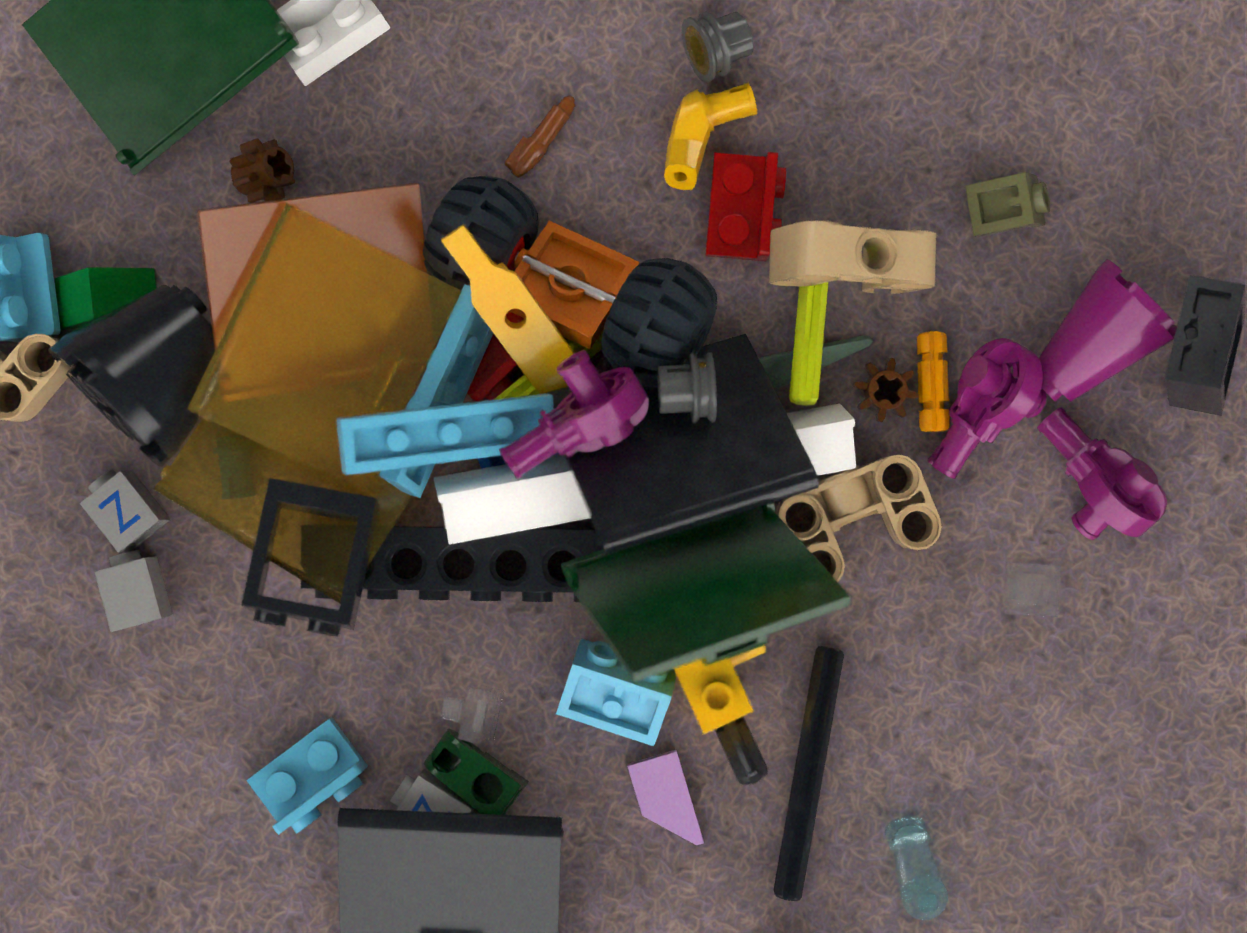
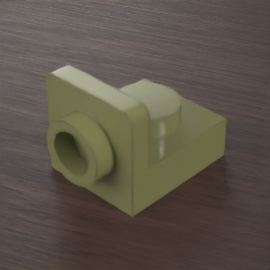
M1022 172L965 185L973 235L976 237L1028 226L1040 227L1046 224L1044 213L1050 212V198L1045 182H1038L1037 175Z

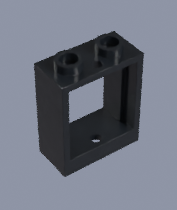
M1193 275L1189 276L1165 375L1169 406L1222 416L1245 320V284Z
M269 478L241 606L255 611L253 621L286 627L287 618L308 621L307 631L334 637H339L341 628L354 630L380 509L377 498ZM282 508L357 523L339 610L263 596Z

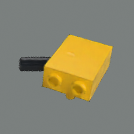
M765 645L708 666H704L701 659L674 668L703 733L715 730L738 782L742 785L755 784L761 781L768 774V767L744 718V715L754 710L734 666L764 653L766 650Z

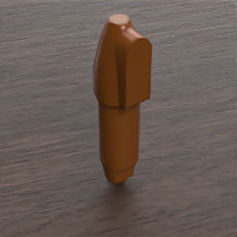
M564 97L557 106L553 105L531 137L525 138L523 136L506 159L504 166L509 168L511 173L517 178L529 172L546 154L547 148L569 120L576 106L574 104V97Z

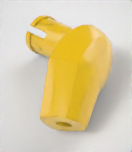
M749 82L709 95H705L704 92H699L696 89L683 97L673 121L666 153L664 178L670 187L680 190H693L706 145L710 138V132L714 131V126L735 119L757 115L756 101Z

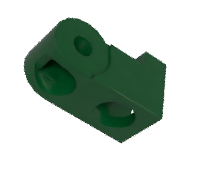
M447 729L424 761L425 767L437 779L481 814L505 815L529 782L514 770L508 769L487 752H482L476 745L452 729Z

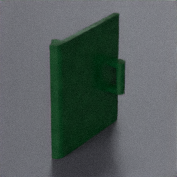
M50 0L22 24L118 151L115 154L117 160L123 165L128 164L134 176L299 44L292 30L269 0Z
M774 502L606 556L602 549L561 563L568 585L634 683L701 659L704 666L714 664L766 645L768 643V634L851 605L850 595L775 513Z

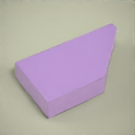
M675 749L627 764L642 816L695 845L703 844L704 840L677 750Z

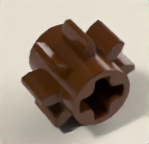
M256 138L240 144L242 155L231 158L229 161L232 165L231 179L233 186L240 193L247 196L249 203L262 199L264 201L284 199L285 192L282 187L295 183L293 178L294 163L289 153L282 147H279L275 139L262 143Z
M889 358L885 364V371L880 372L875 365L870 362L867 363L865 368L870 375L866 382L859 381L853 383V387L856 389L864 390L866 399L858 404L857 408L862 410L871 405L877 408L875 416L878 422H883L887 409H893L896 415L904 418L906 411L901 404L906 398L914 399L919 397V394L915 391L908 390L906 382L915 374L914 371L911 370L902 374L895 372L896 363L894 358ZM879 377L885 382L896 381L898 387L892 392L895 398L893 403L887 399L878 401L875 399L873 393L879 389L876 382Z

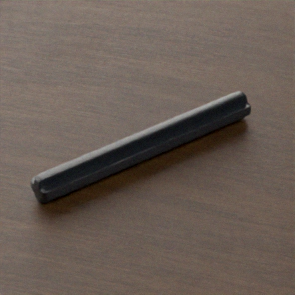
M818 646L815 650L773 889L776 897L788 901H799L802 898L844 659L843 651L828 646Z

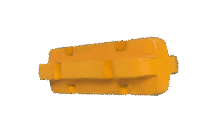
M927 331L917 336V355H922V361L917 362L919 403L923 404V410L919 411V428L924 432H943L950 427L949 409H945V403L949 402L948 361L943 360V354L948 353L947 335L940 331Z

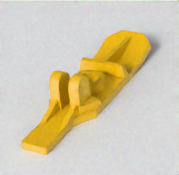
M464 224L442 238V243L470 279L472 305L530 383L540 394L567 387L568 385L558 373L557 367L566 358L575 354V352L518 274L509 270L503 262L498 265L495 264ZM512 309H520L525 313L526 317L519 323H512L506 318V314Z

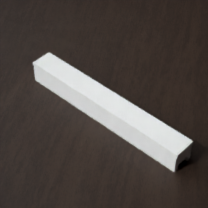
M840 403L787 413L815 468L817 476L856 469L853 436L855 419ZM559 454L549 457L523 474L520 479L515 477L508 464L433 477L438 501L441 503L449 544L591 518L564 455L560 456Z

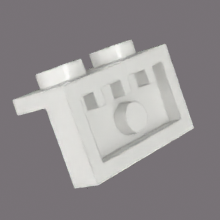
M290 0L277 9V12L299 42L296 47L284 56L304 86H307L390 29V26L372 0Z

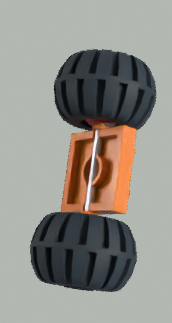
M492 176L467 177L459 181L444 196L432 217L433 220L428 227L426 240L424 241V264L427 273L434 283L449 296L457 300L464 284L471 286L470 279L442 243V238L464 224L495 264L498 265L503 262L509 270L518 274L563 337L591 349L603 331L602 351L613 369L628 367L632 371L640 368L657 371L658 366L683 365L685 359L688 362L689 353L696 356L706 341L717 310V294L701 272L686 262L669 258L648 259L640 263L550 220L537 237L539 219L534 204L523 191L505 179ZM520 309L510 310V312L520 317H526L525 313ZM657 374L646 375L648 377L657 378ZM657 382L645 386L657 387Z

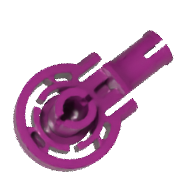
M1006 338L995 339L986 343L971 356L959 379L958 397L949 409V415L952 417L950 421L953 424L939 446H937L927 460L934 468L946 476L955 479L980 441L983 443L986 441L993 443L1002 429L1012 427L1024 417L1033 418L1043 410L1047 397L1046 392L1041 389L1043 369L1038 356L1026 347Z
M586 351L577 352L558 365L557 371L564 378L571 393L559 403L557 408L549 413H546L544 409L539 412L541 418L538 419L539 426L505 448L499 449L500 454L515 477L520 479L523 474L557 452L560 456L566 454L569 458L578 450L593 452L604 446L617 444L628 437L633 431V427L644 419L648 410L646 392L632 369L620 367L599 374L591 363Z
M1063 407L1056 409L1039 424L1037 430L1040 433L1042 432L1068 461L1065 464L1067 467L1065 474L1068 477L1073 476L1082 495L1087 501V504L1071 517L1074 526L1083 536L1095 540L1110 525L1125 535L1140 537L1162 518L1167 507L1166 494L1158 484L1155 472L1145 462L1134 458L1124 449L1111 448L1105 439L1100 441L1097 438L1091 440L1066 413Z

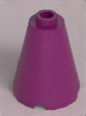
M1106 259L1097 268L1039 356L1043 369L1041 388L1055 402L1062 395L1070 402L1175 338L1177 326L1174 325L1175 322L1137 283L1127 282L1120 275L1122 270L1109 259Z

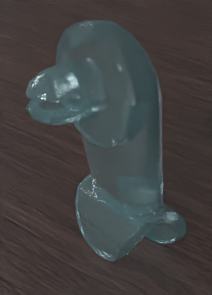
M908 815L894 819L885 827V835L890 850H894L901 902L906 912L913 918L931 920L945 910L948 903V892L927 842L931 841L930 834H928L925 822L921 817Z

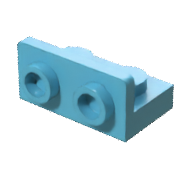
M34 233L19 237L0 235V341L20 342L25 337L36 333L49 336L59 335L61 328L48 235L44 233Z
M581 639L556 714L654 746L673 695L677 675L674 669L634 683L608 643L600 641L591 642Z
M331 717L246 781L277 821L272 826L276 833L279 835L291 826L297 834L322 815L317 806L331 795L334 796L337 802H340L359 788L363 782L358 775L368 765Z

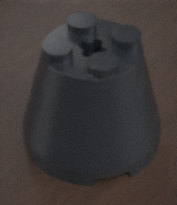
M162 285L64 335L48 349L50 355L57 362L62 360L69 367L73 366L67 371V377L118 431L121 430L132 441L135 439L142 445L139 448L140 451L160 467L179 451L220 388L212 326L202 316L208 309L201 299L186 286L180 290L175 285L172 287Z

